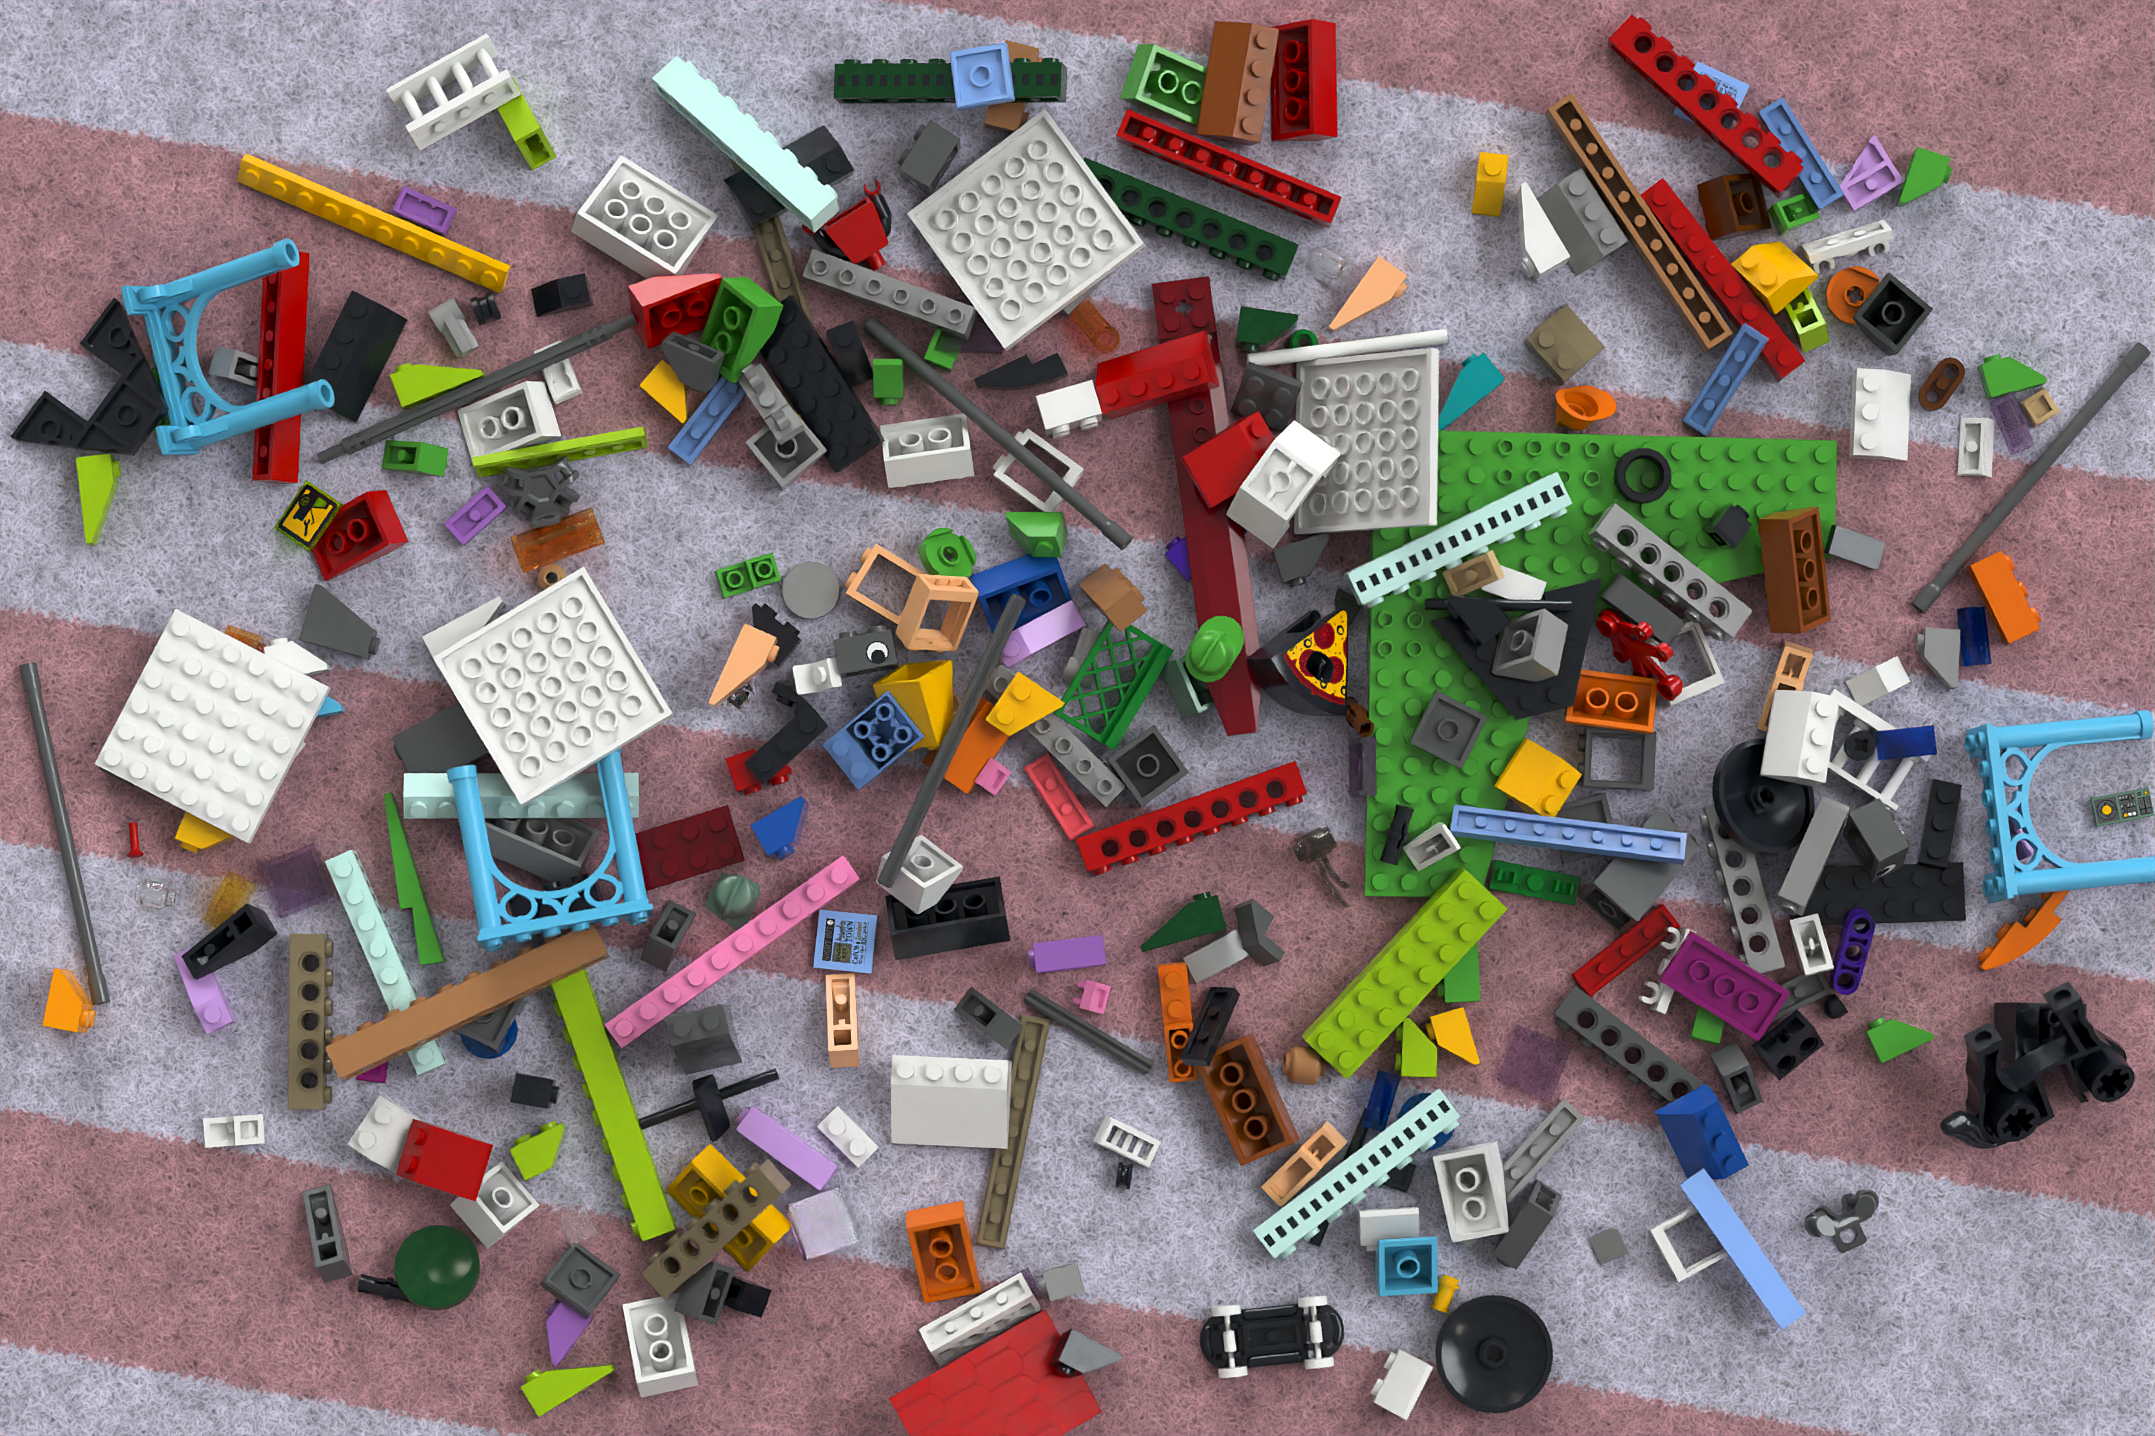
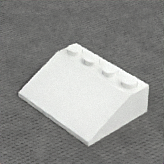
M621 155L577 212L571 232L648 279L653 276L682 275L719 215Z
M892 1055L891 1143L1008 1149L1012 1061Z

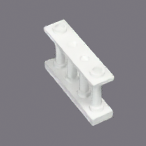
M488 34L479 37L386 89L398 111L405 107L407 108L413 121L405 126L419 150L426 148L521 95L508 70L506 69L499 73L492 59L497 57L499 53ZM482 65L489 79L474 87L467 73ZM457 79L464 93L448 101L441 87ZM431 93L438 108L423 115L416 101Z
M1833 689L1829 695L1840 698L1836 722L1840 716L1843 717L1847 714L1855 719L1853 722L1855 726L1850 734L1856 731L1869 732V730H1872L1880 736L1875 752L1869 757L1857 778L1841 769L1848 759L1844 752V744L1833 761H1829L1827 771L1870 797L1873 801L1880 798L1884 806L1888 805L1892 812L1896 811L1899 805L1891 801L1892 797L1913 764H1917L1919 761L1922 763L1927 762L1933 751L1836 689ZM1896 745L1904 751L1902 754L1904 758L1880 794L1866 784L1888 749Z

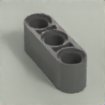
M1617 573L1600 596L1606 604L1634 625H1638L1641 621L1648 623L1653 629V635L1650 637L1658 643L1664 642L1670 645L1685 625L1678 616L1621 574Z

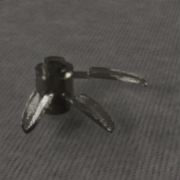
M1328 826L1322 829L1318 827L1295 838L1296 845L1292 846L1298 861L1302 862L1305 860L1307 865L1316 861L1320 870L1319 873L1328 889L1344 907H1350L1327 875L1328 873L1334 882L1343 889L1349 887V884L1334 871L1327 858V855L1332 853V849L1337 848V844Z

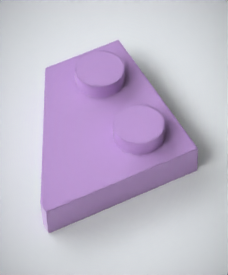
M1874 135L1870 138L1868 144L1839 187L1844 193L1845 201L1852 212L1855 213L1903 185L1904 181Z

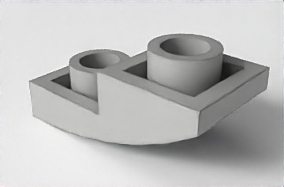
M1235 929L1185 955L1181 960L1187 963V972L1193 983L1196 984L1249 956V953L1243 949L1241 937Z

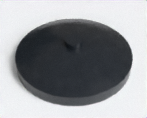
M1752 739L1735 745L1720 759L1713 777V802L1720 823L1738 845L1755 854L1775 855L1794 848L1803 840L1814 816V793L1811 786L1760 776L1766 739Z
M1485 1295L1464 1302L1446 1318L1437 1336L1435 1361L1443 1384L1458 1401L1477 1411L1503 1413L1524 1406L1541 1391L1551 1372L1553 1347L1544 1322L1530 1307L1511 1297Z

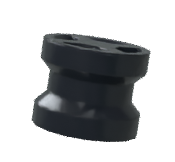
M492 291L486 293L485 297L470 298L479 326L486 324V321L490 319H502Z
M1856 731L1850 734L1844 742V752L1850 759L1855 761L1865 760L1875 752V739L1865 731Z

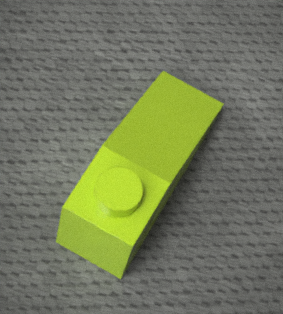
M1807 287L1783 308L1791 330L1803 353L1830 342L1826 323Z
M411 363L396 367V373L390 375L400 403L405 410L428 402L485 376L484 372L478 369L419 364L412 366Z
M111 453L76 458L85 541L89 546H96L118 487V477H122L120 460H115V456Z
M613 1364L554 1369L547 1370L544 1373H541L538 1369L524 1378L526 1384L521 1386V1389L538 1417H540L616 1368Z

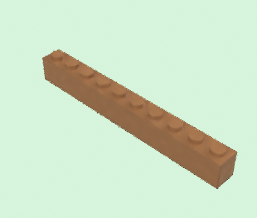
M1571 93L1549 107L1545 113L1546 117L1580 168L1583 169L1602 201L1703 352L1706 354L1730 338L1733 334L1574 95Z
M590 924V929L573 932L572 928H570L571 932L563 936L548 937L543 940L544 945L535 949L533 946L526 947L517 952L518 957L509 961L506 958L498 960L490 965V970L482 974L480 971H475L463 978L465 982L456 986L453 983L447 984L437 990L438 994L427 999L426 996L417 998L410 1002L411 1007L401 1012L399 1009H394L383 1015L384 1020L375 1024L372 1021L366 1022L356 1028L357 1032L350 1036L341 1034L332 1038L329 1041L330 1045L326 1046L325 1049L342 1083L609 958L595 925Z

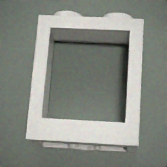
M1027 428L1024 434L1019 431L1014 437L1024 447L1030 440L1069 468L1063 480L1072 488L1084 473V469L1030 429ZM1010 453L1007 457L1002 454L993 466V469L996 471L994 478L1039 511L1055 512L1064 499L1053 491L1044 503L1009 478L1005 473L1016 458Z
M1687 617L1681 619L1685 625L1678 635L1691 631L1710 677L1682 688V693L1673 701L1666 700L1668 707L1725 683L1700 624L1690 621ZM1652 637L1643 641L1653 646L1659 644ZM1651 657V658L1658 664V666L1661 668L1658 659H1657V658H1654V657Z
M1693 1205L1648 1229L1676 1282H1680L1728 1256L1724 1248H1721L1688 1267H1683L1664 1230L1697 1213Z

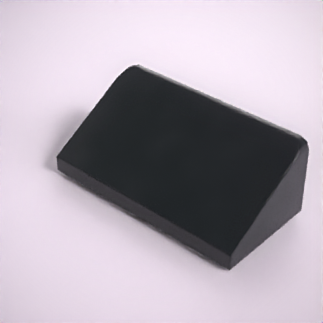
M710 1074L693 1080L692 1085L710 1141L714 1142L729 1129L730 1121L715 1077Z

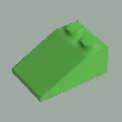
M1138 44L1119 99L1142 109L1197 127L1207 67L1155 44Z
M748 277L722 278L700 343L725 353L720 374L731 383L737 382L743 374L742 370L749 366L775 331L784 306Z

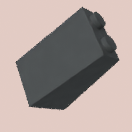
M460 702L392 737L395 744L394 751L397 757L403 760L407 769L406 773H447V770L451 768L475 765L491 757Z
M1658 809L1649 815L1639 828L1687 833L1684 865L1613 856L1578 896L1621 935L1638 922L1701 848L1696 843L1697 841L1692 834L1682 831L1674 824V819L1668 813L1661 812Z
M721 1004L665 1017L671 1047L685 1075L742 1062L730 1005Z

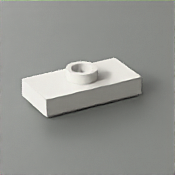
M559 340L555 343H552L548 346H545L539 350L534 351V353L536 354L558 343H561L562 341ZM569 358L542 369L556 405L583 393Z

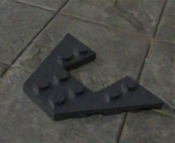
M113 298L80 342V345L122 375L88 421L50 393L44 391L13 432L11 438L19 442L135 456L167 413L169 408L121 302Z
M1596 579L1543 593L1544 600H1572V612H1550L1568 624L1558 675L1535 682L1492 673L1498 646L1496 637L1494 636L1484 645L1480 641L1474 643L1465 631L1468 626L1462 618L1457 621L1453 616L1432 620L1430 624L1448 642L1453 651L1463 659L1464 663L1476 677L1486 685L1491 694L1501 702L1515 721L1571 707L1574 704L1601 580Z

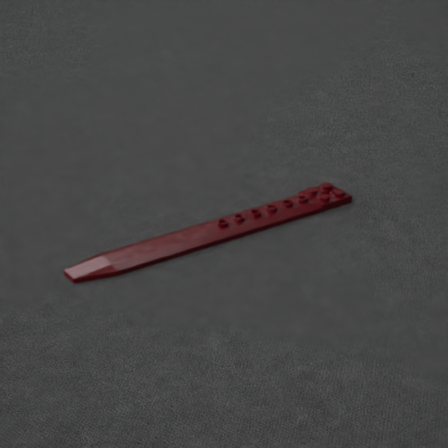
M1209 276L1153 283L1152 292L1159 343L1162 344L1201 331H1207L1220 387L1168 402L1198 631L1207 620L1215 616H1227L1239 623L1244 633L1243 647L1229 671L1221 679L1215 682H1206L1227 737L1257 733L1262 688L1254 678L1246 659L1260 649L1244 529L1226 515L1236 494L1209 509L1180 460L1181 457L1229 426ZM1181 302H1186L1187 305L1192 306L1193 310L1188 311V316H1182L1181 312H1176V307H1179Z

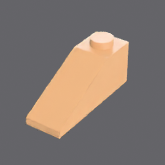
M1378 256L1331 322L1328 330L1334 333L1390 303L1393 297L1398 300L1408 287L1404 283L1407 275Z
M744 623L708 702L710 707L717 708L765 669L768 661L774 662L780 649L779 646H776V637Z
M855 973L826 975L831 1068L860 1066Z

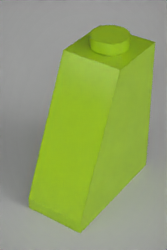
M512 78L521 95L499 106L497 109L533 171L557 156L517 83Z

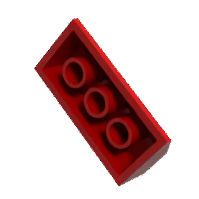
M1308 19L1271 27L1279 29L1271 76L1272 141H1320L1337 138L1336 23Z
M1201 331L1097 364L1095 389L1102 415L1111 419L1220 387L1207 331Z

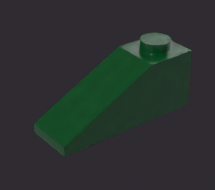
M1210 891L1194 895L1193 902H1189L1140 946L1141 951L1145 952L1225 930L1226 925L1218 896H1211Z

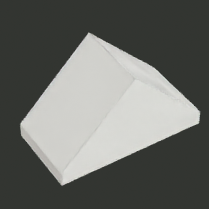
M1898 656L1845 683L1855 702L1863 706L1909 683L1910 680Z
M1438 822L1402 848L1416 869L1420 871L1459 850L1461 847L1445 823Z
M1818 913L1790 920L1796 959L1804 975L1809 976L1833 970L1834 966Z

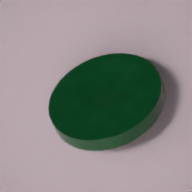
M443 1225L425 1227L410 1235L399 1248L394 1267L398 1286L404 1296L413 1304L427 1310L449 1309L466 1300L478 1283L481 1268L479 1255L472 1241L461 1231Z

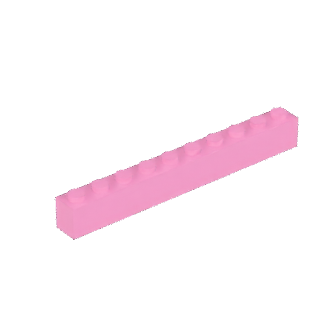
M844 855L607 1022L605 1024L606 1028L621 1049L626 1048L664 1021L665 1017L674 1014L861 881L860 877Z

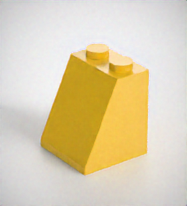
M952 661L904 663L873 684L876 697L878 699L885 692L889 691L924 735L908 752L917 750L920 747H927V750L939 749L953 720Z

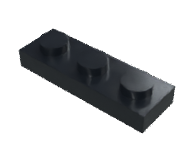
M808 705L744 764L765 785L829 726Z
M1936 779L1932 780L1917 865L1940 870L1947 869L1962 785Z
M1210 987L1180 1057L1185 1065L1210 1066L1240 996L1235 988Z

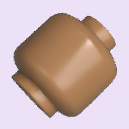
M1293 1046L1289 1053H1284L1282 1073L1287 1076L1290 1083L1314 1085L1317 1083L1319 1076L1325 1075L1326 1060L1321 1058V1055L1314 1048Z

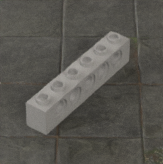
M812 249L803 273V277L807 282L933 328L939 327L944 332L967 340L978 315L975 307Z
M1616 503L1606 509L1587 535L1593 539V544L1599 550L1611 553L1616 557L1615 561L1621 567L1627 570L1631 569L1638 574V579L1644 585L1656 588L1662 593L1661 597L1667 603L1679 606L1685 611L1684 615L1694 623H1701L1708 629L1707 633L1718 641L1726 642L1734 638L1753 611ZM1618 533H1622L1627 537V546L1619 543ZM1641 551H1645L1650 555V564L1642 561ZM1664 569H1669L1672 572V582L1665 579ZM1687 586L1695 590V600L1688 597L1686 592ZM1710 604L1718 608V618L1710 613Z
M1001 664L992 673L985 689L998 701L1015 676ZM1052 713L1025 727L1105 808L1126 789V786Z
M1714 804L1703 807V813L1699 814V819L1703 831H1709L1711 842H1707V848L1710 858H1716L1719 870H1715L1716 881L1719 887L1724 886L1727 897L1722 899L1724 910L1727 916L1732 915L1734 926L1730 927L1732 939L1735 944H1740L1742 954L1738 955V959L1760 973L1785 967L1754 853L1738 845L1732 838L1728 840L1720 838L1718 827L1721 823ZM1730 851L1736 852L1740 857V864L1736 868L1729 867L1725 861L1726 855ZM1739 879L1745 881L1748 885V891L1744 896L1737 895L1733 890L1735 881ZM1751 908L1754 910L1756 918L1752 924H1746L1742 921L1741 913L1743 909ZM1753 936H1758L1763 940V949L1758 953L1753 952L1749 947V940Z

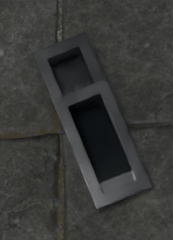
M1058 353L1032 365L1026 354L975 378L974 381L978 388L1019 390L1053 383L1068 377V373Z

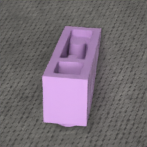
M1073 600L1011 632L1000 656L1006 668H1013L1086 626Z
M190 947L174 955V959L205 1033L213 1034L238 1021L214 972L198 980L193 978L181 957L192 948Z

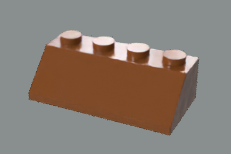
M1215 21L1195 135L1247 146L1260 143L1279 29L1254 23Z
M1819 507L1775 512L1760 518L1758 534L1761 538V562L1764 566V590L1767 594V617L1771 633H1803L1831 620Z
M1253 1033L1217 1048L1210 1066H1196L1241 1166L1300 1140Z

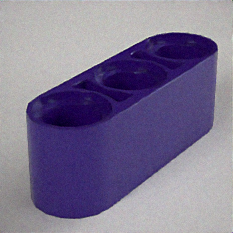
M1854 908L1847 913L1833 959L1834 969L1830 970V981L1835 990L1842 995H1849L1857 990L1875 931L1874 920L1863 908ZM1858 918L1867 919V924L1862 929L1853 928V924ZM1853 945L1859 947V952L1855 956H1845L1848 947ZM1841 974H1851V980L1847 984L1837 983Z

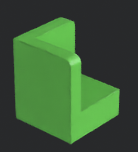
M937 327L925 354L924 361L927 364L951 373L963 341L943 333L942 329Z

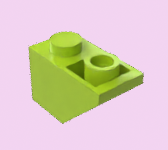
M1405 1018L1396 1028V1041H1401V1053H1395V1070H1400V1076L1436 1077L1437 1047L1410 1018Z
M554 1120L540 1127L541 1134L531 1138L530 1134H526L513 1141L515 1147L509 1150L525 1181L554 1167L567 1127L565 1123L557 1125Z

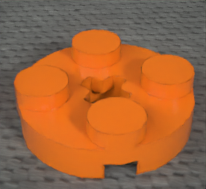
M1853 266L1839 271L1831 278L1826 287L1825 299L1827 309L1838 321L1848 325H1857L1852 317L1880 283L1879 278L1871 270L1860 266ZM1854 288L1859 289L1862 301L1850 302L1847 291L1852 292Z

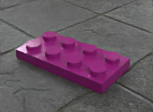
M1690 930L1659 978L1662 983L1756 1041L1760 1040L1790 994L1786 988Z

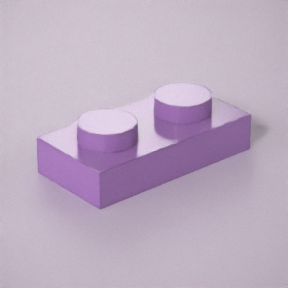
M487 485L444 524L461 544L465 546L502 514L507 507Z

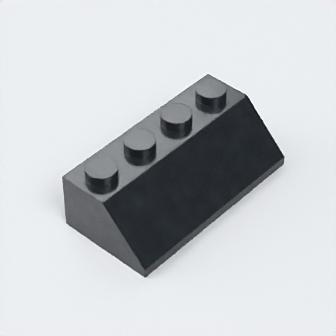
M825 125L782 148L783 150L789 149L798 159L797 163L803 168L809 167L817 175L818 181L823 186L828 184L833 187L853 175L854 169L840 144ZM744 170L723 180L752 231L789 211Z
M352 290L305 385L321 379L326 380L334 392V405L327 409L357 423L408 319Z
M1000 876L952 884L937 904L918 915L893 895L885 896L895 960L1011 941Z

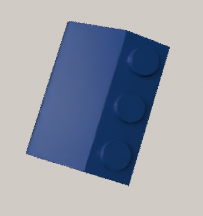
M1027 554L971 576L974 587L979 592L978 598L992 634L1012 594L1019 595L1026 600L1012 631L1072 600L1057 557H1033Z
M802 796L750 825L765 852L772 859L778 858L781 861L795 853L793 847L799 844L809 807L808 802Z
M1707 1084L1655 1111L1687 1179L1702 1168L1705 1169L1711 1179H1725L1749 1166L1719 1100Z

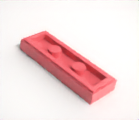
M1048 752L1024 767L1025 772L1070 841L1095 826Z

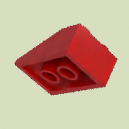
M719 273L653 276L628 286L631 314H634L638 323L633 326V329L647 349L661 345L662 341L673 331L681 335H687L705 328L722 280Z
M1257 411L1239 419L1181 457L1180 460L1210 509L1238 492L1240 486L1275 438L1260 412Z
M378 490L367 491L334 510L311 543L310 548L324 581H329L383 557L409 541L387 491Z
M413 1119L396 1175L476 1201L493 1145L439 1125Z

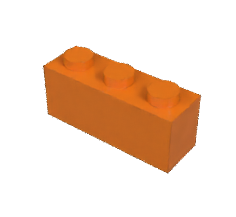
M2001 550L1967 567L1971 579L2005 646L2040 629L2038 625L2041 622L2040 616L2034 607H2029L2025 598L2028 596L2027 590L2021 580L2017 582L2012 572L2015 570V566L2008 554L2004 556Z

